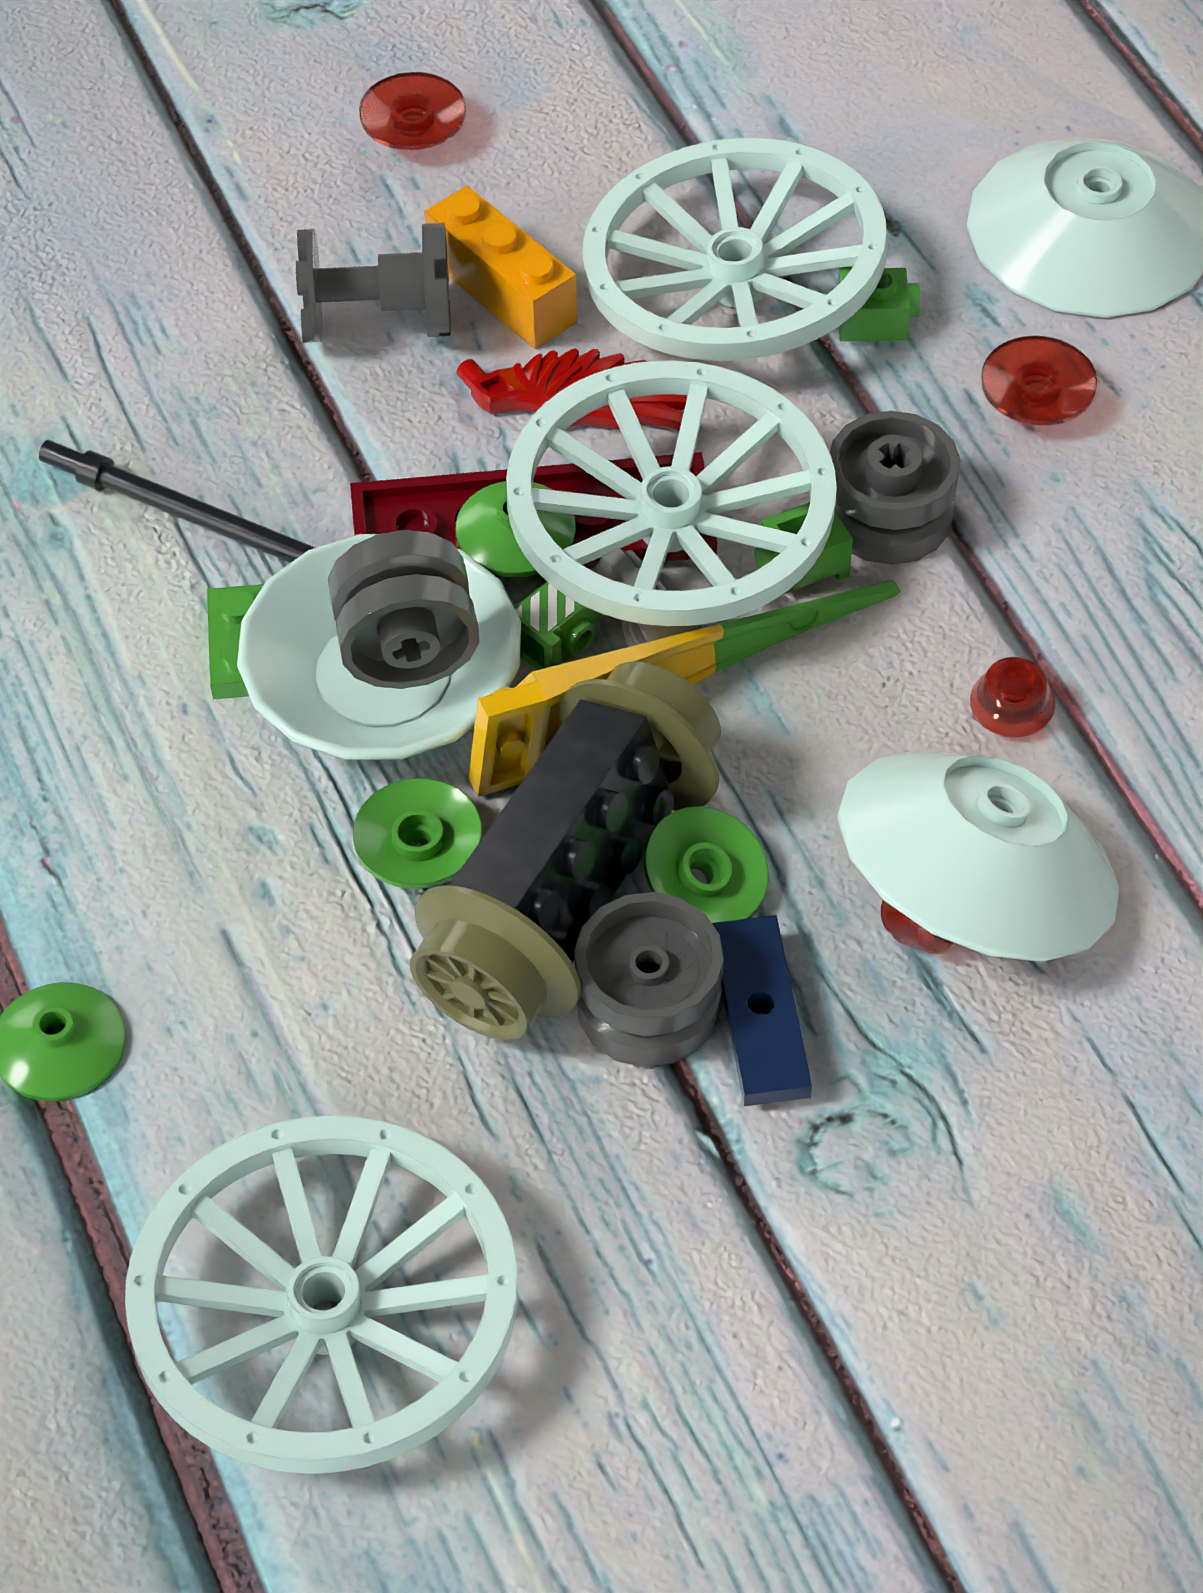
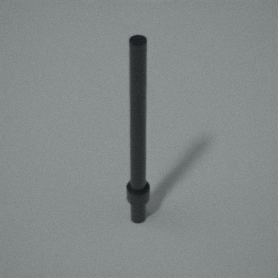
M49 439L42 444L39 450L40 461L75 475L76 481L97 491L108 488L291 563L306 551L316 548L114 466L112 458L92 450L81 453Z

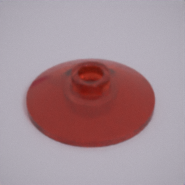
M405 72L386 77L371 86L361 99L359 117L365 132L378 143L395 149L420 150L434 147L453 137L465 121L466 104L461 91L447 79L430 73Z
M1023 336L1002 343L988 355L982 368L981 386L990 404L1003 415L1025 424L1056 425L1078 417L1091 405L1097 389V374L1089 358L1075 346L1060 339L1047 336Z

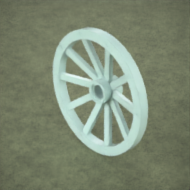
M734 138L704 142L675 150L651 160L623 178L605 195L591 215L583 239L582 256L586 282L590 295L603 316L620 332L651 349L679 357L708 361H733L766 357L803 346L826 335L852 317L865 304L878 285L886 265V219L879 198L870 184L849 165L816 148L799 143L766 138ZM753 169L782 172L751 229L738 227L729 170ZM712 173L721 231L712 236L672 199L664 189L693 177ZM801 178L819 184L839 197L765 244ZM647 201L701 253L618 231V229L636 208ZM852 212L862 229V245L783 256ZM613 249L689 271L615 282L607 266L609 250ZM853 266L844 280L827 295L778 278L779 276ZM703 288L667 319L645 310L631 300ZM766 294L804 309L777 320L758 324L753 303L760 300ZM718 302L724 306L736 307L740 327L713 328L692 326L691 324Z
M648 361L613 367L581 379L553 396L530 418L517 438L509 459L507 470V510L513 534L524 556L549 584L565 596L599 613L625 621L659 626H691L727 620L751 612L775 600L799 582L815 564L829 538L834 520L837 486L831 454L817 428L795 404L773 388L754 378L719 366L687 361ZM659 394L688 395L671 467L660 468L629 399ZM706 399L728 404L759 419L697 476L690 472ZM609 404L643 479L642 483L564 430L588 413ZM775 433L782 437L793 450L804 470L709 494ZM550 447L626 499L532 488L533 479L539 462ZM810 492L809 510L797 534L715 515ZM536 510L628 521L562 550L545 530ZM699 533L779 552L780 554L757 571L736 580ZM640 539H643L648 544L634 586L613 581L583 566V564ZM681 550L686 551L713 586L687 591L655 590L667 553Z
M336 1115L303 1117L263 1126L235 1137L196 1161L174 1181L148 1215L130 1257L125 1291L127 1326L137 1363L147 1385L167 1413L193 1437L235 1460L265 1469L307 1474L348 1471L393 1459L417 1448L455 1422L477 1400L501 1364L511 1340L518 1300L517 1264L512 1236L499 1205L482 1180L461 1159L426 1136L380 1120ZM324 1154L367 1157L333 1256H322L295 1158ZM390 1163L420 1176L447 1196L445 1200L356 1271L353 1270ZM274 1164L301 1264L294 1268L216 1204L212 1198L240 1178ZM194 1217L282 1291L171 1277L162 1274L176 1240ZM462 1217H465L470 1223L485 1257L487 1275L371 1291ZM158 1301L278 1318L174 1363L161 1337L158 1321ZM324 1301L339 1303L329 1310H315L312 1308ZM486 1301L476 1334L459 1362L369 1318ZM296 1338L251 1422L225 1411L192 1386L196 1382ZM356 1341H359L439 1382V1384L419 1400L399 1412L375 1421L351 1346ZM316 1354L329 1355L352 1428L328 1432H295L276 1429Z

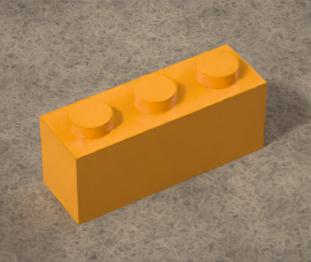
M468 185L424 211L425 224L445 223L449 278L531 347L537 349L577 323L576 273Z

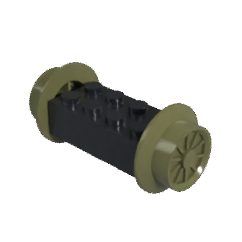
M626 662L615 667L606 680H584L571 686L563 695L559 704L560 729L450 885L432 887L426 890L417 901L415 919L424 940L410 959L412 977L423 994L438 1009L462 1026L490 1038L515 1040L524 1035L536 1016L558 1017L572 1011L581 996V983L573 962L575 960L574 950L582 926L601 906L610 903L611 898L627 874H631L637 868L647 840L659 822L671 814L672 810L677 811L687 807L706 805L716 793L720 779L718 765L712 751L721 736L719 719L707 699L694 686L665 668L645 662Z

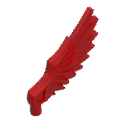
M571 349L559 357L558 352L552 350L544 357L540 353L535 355L523 368L521 363H516L513 367L498 369L488 374L473 359H467L458 366L456 374L471 390V396L475 403L490 414L517 410L536 413L553 396L581 379L613 367L647 361L640 360L624 363L625 357L622 353L600 358V351L598 349H592L579 356L577 349ZM659 394L629 399L639 423L680 431L683 412L679 410L685 409L686 395ZM609 404L588 413L570 425H596L620 430Z

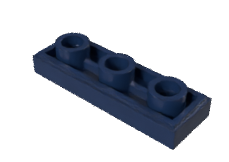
M777 915L712 923L719 933L724 958L721 987L744 1106L811 1098L812 1083ZM756 1012H763V1013H766V1014H764V1015H759V1014H756Z

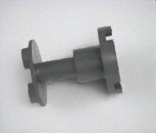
M445 223L422 224V252L378 254V266L320 268L315 229L297 230L299 261H296V285L298 296H303L304 309H301L303 343L322 341V302L380 300L381 311L425 309L428 337L451 336Z

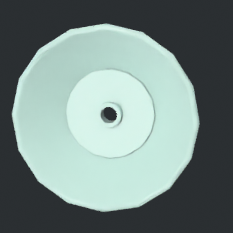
M1074 137L1035 143L997 162L972 192L966 227L980 263L1012 293L1052 311L1099 318L1153 311L1190 291L1203 275V189L1172 161L1133 144L1088 137Z
M359 534L308 550L266 580L241 621L237 660L238 670L254 708L292 742L344 760H402L456 742L475 726L478 698L490 695L501 688H509L520 668L521 620L501 580L463 550L457 549L464 558L469 581V595L473 600L478 622L479 644L471 659L452 675L428 685L405 689L372 686L354 678L343 666L336 621L334 620L327 578L335 561L353 545L377 534Z
M916 751L877 758L847 781L837 820L850 860L884 901L931 934L987 956L1043 962L1087 951L1115 924L1120 887L1104 847L1047 782L1026 768L1000 758Z

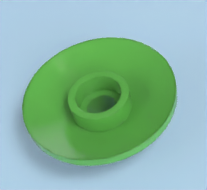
M507 481L492 484L472 495L462 506L456 520V538L460 550L466 552L489 572L497 576L527 577L539 574L524 556L513 534L507 510ZM533 482L532 488L552 490L544 485ZM536 510L545 530L562 550L573 545L576 535L574 514Z
M428 778L400 780L379 789L361 806L353 825L354 848L358 859L366 870L387 884L409 889L429 888L455 878L482 839L480 816L468 796L448 783ZM415 842L427 843L426 845L419 847L410 846L412 843Z
M695 806L683 808L669 814L659 822L647 840L643 863L645 877L651 892L682 898L704 912L711 923L747 919L757 910L764 899L769 877L764 851L751 830L734 816L710 807ZM690 869L700 870L705 875L707 884L698 881L692 875Z
M51 983L24 993L14 1000L0 1016V1077L15 1092L37 1101H66L93 1091L112 1075L124 1053L126 1032L118 1008L102 992L79 983ZM65 1026L57 1034H45L46 1031L53 1027Z

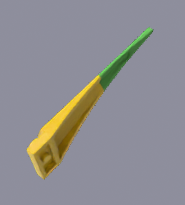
M889 580L533 671L515 688H501L490 695L478 698L468 779L478 797L520 785L560 729L561 724L558 714L560 701L566 691L578 682L590 679L606 680L613 669L620 664L626 662H645L665 668L693 685L726 667L791 637L895 597L901 590L894 580Z

